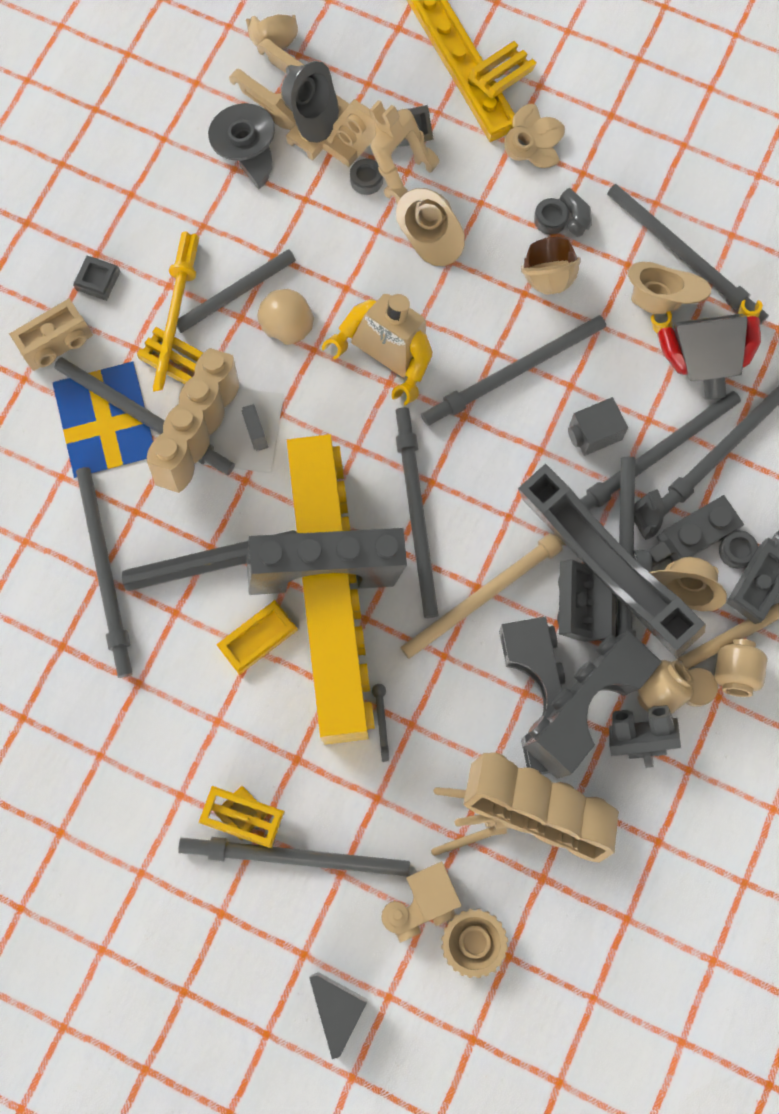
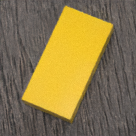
M274 600L216 645L237 673L241 675L298 631V629L276 600Z

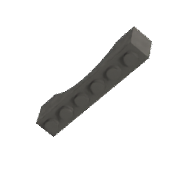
M546 463L518 488L523 501L676 658L705 633L706 624L675 593L650 574L617 542L581 502L572 489Z

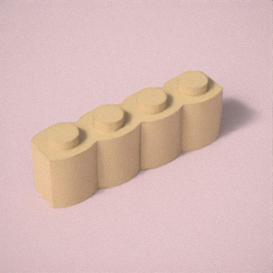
M209 348L198 359L195 366V376L190 378L183 386L179 396V404L167 415L163 425V433L152 442L147 453V464L156 486L180 493L192 480L195 470L194 464L206 453L210 443V435L218 429L223 421L224 407L233 401L239 389V379L233 355Z
M483 753L471 764L464 798V806L471 811L485 817L498 819L504 825L517 831L533 834L536 838L547 844L566 848L572 854L585 860L600 863L615 853L619 811L604 799L585 797L568 783H552L538 770L527 767L518 768L513 762L499 753Z

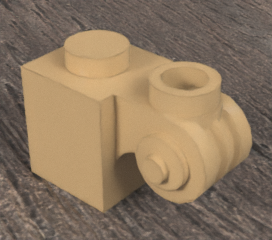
M442 861L406 877L413 893V901L409 907L406 908L401 902L393 901L388 903L383 909L382 923L387 930L397 935L400 943L420 934L419 925L433 919L435 926H438L453 919L456 914L454 909L462 906Z

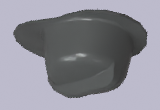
M319 61L310 62L305 66H287V75L281 87V97L284 104L293 112L297 128L302 137L309 142L316 143L326 140L330 136L333 124L337 121L339 115L338 100L329 68Z

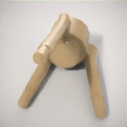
M436 787L433 790L436 795L465 798L466 790ZM482 815L456 819L454 823L457 827L485 823V826L490 828L433 848L431 854L436 856L493 835L507 834V829L510 827L504 825L498 819Z

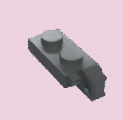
M725 495L664 529L656 537L660 544L648 550L652 557V568L668 558L673 562L683 557H693L722 540L729 533L739 530L744 523Z
M779 531L775 533L772 539L768 537L759 545L726 602L754 624L761 623L765 619L779 594Z

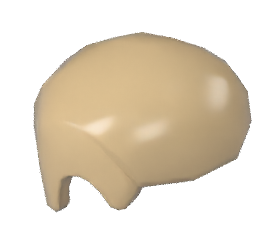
M277 14L261 21L256 16L246 19L249 37L256 47L267 38L281 49H284L293 42L298 33L295 15L291 17L290 15Z
M291 289L270 292L261 302L257 314L258 322L266 335L270 338H277L286 345L303 340L313 327L314 316L306 299L300 293Z

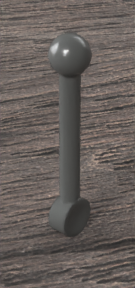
M375 684L372 688V695L376 697L382 762L389 761L383 699L386 694V687L382 684Z

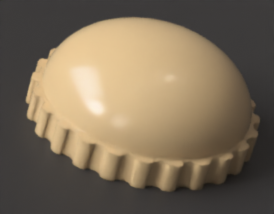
M472 908L468 911L463 910L459 915L455 914L453 920H449L448 926L444 928V935L441 938L443 941L441 945L442 950H444L443 956L448 960L447 964L451 965L455 972H460L461 976L467 975L469 978L473 976L481 978L482 975L488 976L490 972H495L496 968L502 965V960L506 958L505 952L508 951V937L505 936L506 929L502 928V922L498 921L495 915H490L489 911L483 912L481 909L473 910Z

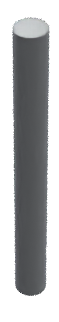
M290 249L284 251L178 318L177 329L179 332L183 333L295 262L296 259Z

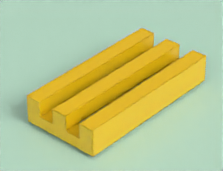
M515 41L473 67L468 76L491 99L531 73L537 64L533 58L529 61L526 60L528 54L524 50L520 52L516 50L518 44ZM518 64L520 66L493 86L489 85L490 82L504 75L506 71Z
M155 327L152 331L153 336L151 339L148 337L144 342V349L140 348L137 352V356L141 361L156 369L159 358L152 355V352L156 351L160 354L162 345L159 342L163 341L165 332L158 327ZM174 337L172 348L198 361L203 352ZM171 350L170 360L195 373L196 363ZM168 365L167 375L184 385L192 378L172 365Z
M211 786L198 823L272 849L285 811ZM219 796L273 815L272 823L215 804L216 797ZM211 811L268 830L267 837L264 838L210 819Z

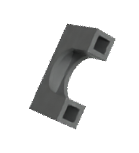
M391 528L249 536L246 557L249 595L286 593L287 585L290 581L309 575L325 573L357 575L358 589L393 587L407 566L404 529Z

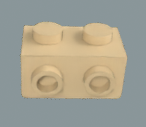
M70 298L9 333L32 371L40 367L49 366L58 356L70 349L81 347L87 339L93 336Z

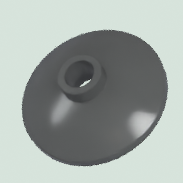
M249 103L235 104L225 108L214 117L208 130V138L213 150L221 157L235 161L251 159L261 154L269 147L275 134V126L271 115L264 108Z

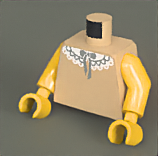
M383 294L377 301L369 299L354 306L339 326V334H334L323 343L322 350L327 349L331 343L335 344L338 352L333 359H337L347 351V339L352 338L351 343L404 379L407 377L404 383L393 388L392 399L399 398L403 391H405L407 399L404 402V406L415 401L419 396L416 383L417 381L421 382L433 353L426 335L425 318L410 308L409 299L402 294L392 296L390 294Z

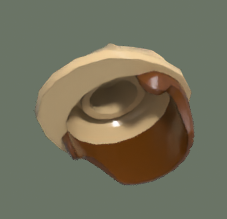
M562 237L544 238L530 245L526 258H524V265L521 266V272L535 290L547 295L561 293L569 288L577 278L581 258L577 257L568 239Z

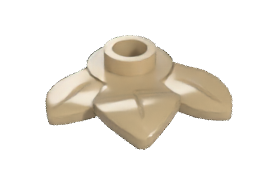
M527 104L520 108L513 116V128L507 133L504 140L507 155L516 161L528 159L539 168L555 166L560 160L553 147L563 138L565 126L555 118H541L535 104ZM518 139L522 140L525 145L520 144Z

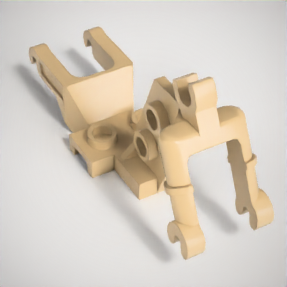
M267 38L257 47L261 55L266 53L271 64L286 73V67L289 65H304ZM236 69L229 76L230 82L233 85L238 83L241 91L262 106L271 115L276 125L290 130L286 135L287 143L291 146L296 144L303 149L312 161L324 149L347 167H350L371 144V150L379 165V173L385 178L388 185L384 189V194L389 199L394 196L397 204L399 199L408 190L401 181L391 154L405 138L408 140L413 151L416 164L420 165L423 162L429 173L439 164L438 156L430 148L426 147L424 134L419 130L412 112L408 109L397 111L396 107L391 105L385 110L382 102L379 100L369 109L356 99L349 104L336 95L339 115L337 121L333 124L330 136L318 143L309 142L299 132L293 112L284 104L281 93L276 94L269 91L241 69Z

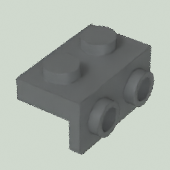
M575 560L560 561V576L558 578L559 612L557 616L559 635L584 642L605 640L611 634L616 636V596L585 564Z

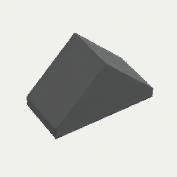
M318 972L312 974L309 979L331 1058L335 1059L341 1056L368 999Z

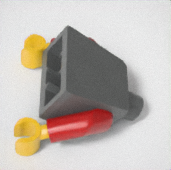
M743 300L738 314L674 322V328H672V313L667 311L666 322L657 323L653 314L651 316V323L654 332L657 333L664 357L676 372L681 375H687L690 381L704 380L705 399H719L727 396L725 377L742 375L743 368L751 363L761 344L760 319L758 317L763 304L757 300L755 311H749L745 307V300Z

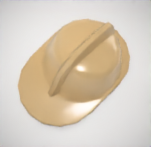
M415 188L406 192L398 201L396 220L415 251L425 262L434 266H446L454 263L461 256L464 249L465 234L448 200L441 194L427 188Z
M653 262L634 263L628 269L629 280L634 285L631 301L649 313L663 315L667 311L673 312L678 310L682 303H699L711 295L709 283L702 277L689 272L667 268Z
M683 557L668 564L665 570L649 572L692 610L714 611L721 608L727 601V593L723 586L718 583V568L700 558Z

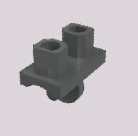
M667 705L653 706L648 709L649 721L638 723L634 722L632 711H614L612 713V726H609L611 756L628 754L629 759L644 758L646 768L654 767L653 756L667 755V750L681 748L678 718L672 717Z

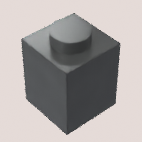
M611 397L575 412L569 424L568 434L572 444L575 447H580L583 455L586 456L623 440L628 426L614 398Z

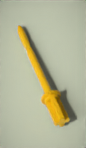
M187 231L181 233L175 263L169 267V274L176 281L156 369L153 392L163 390L185 284L186 281H192L196 278L194 262L200 237L197 234L190 235Z

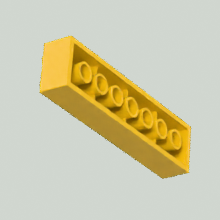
M331 434L286 439L297 533L351 531L349 516H341V514L348 513L345 483L344 481H337L344 479L340 446L332 445ZM325 573L302 577L320 738L324 745L369 739L368 730L375 729L372 701L364 702L363 692H370L367 663H359V656L366 655L363 628L362 626H355L354 619H361L358 589H350V584L357 583L356 575Z

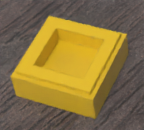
M240 786L234 792V794L257 801L244 786ZM226 800L221 805L261 820L268 815L265 812L230 800ZM214 812L227 825L247 832H251L256 827Z

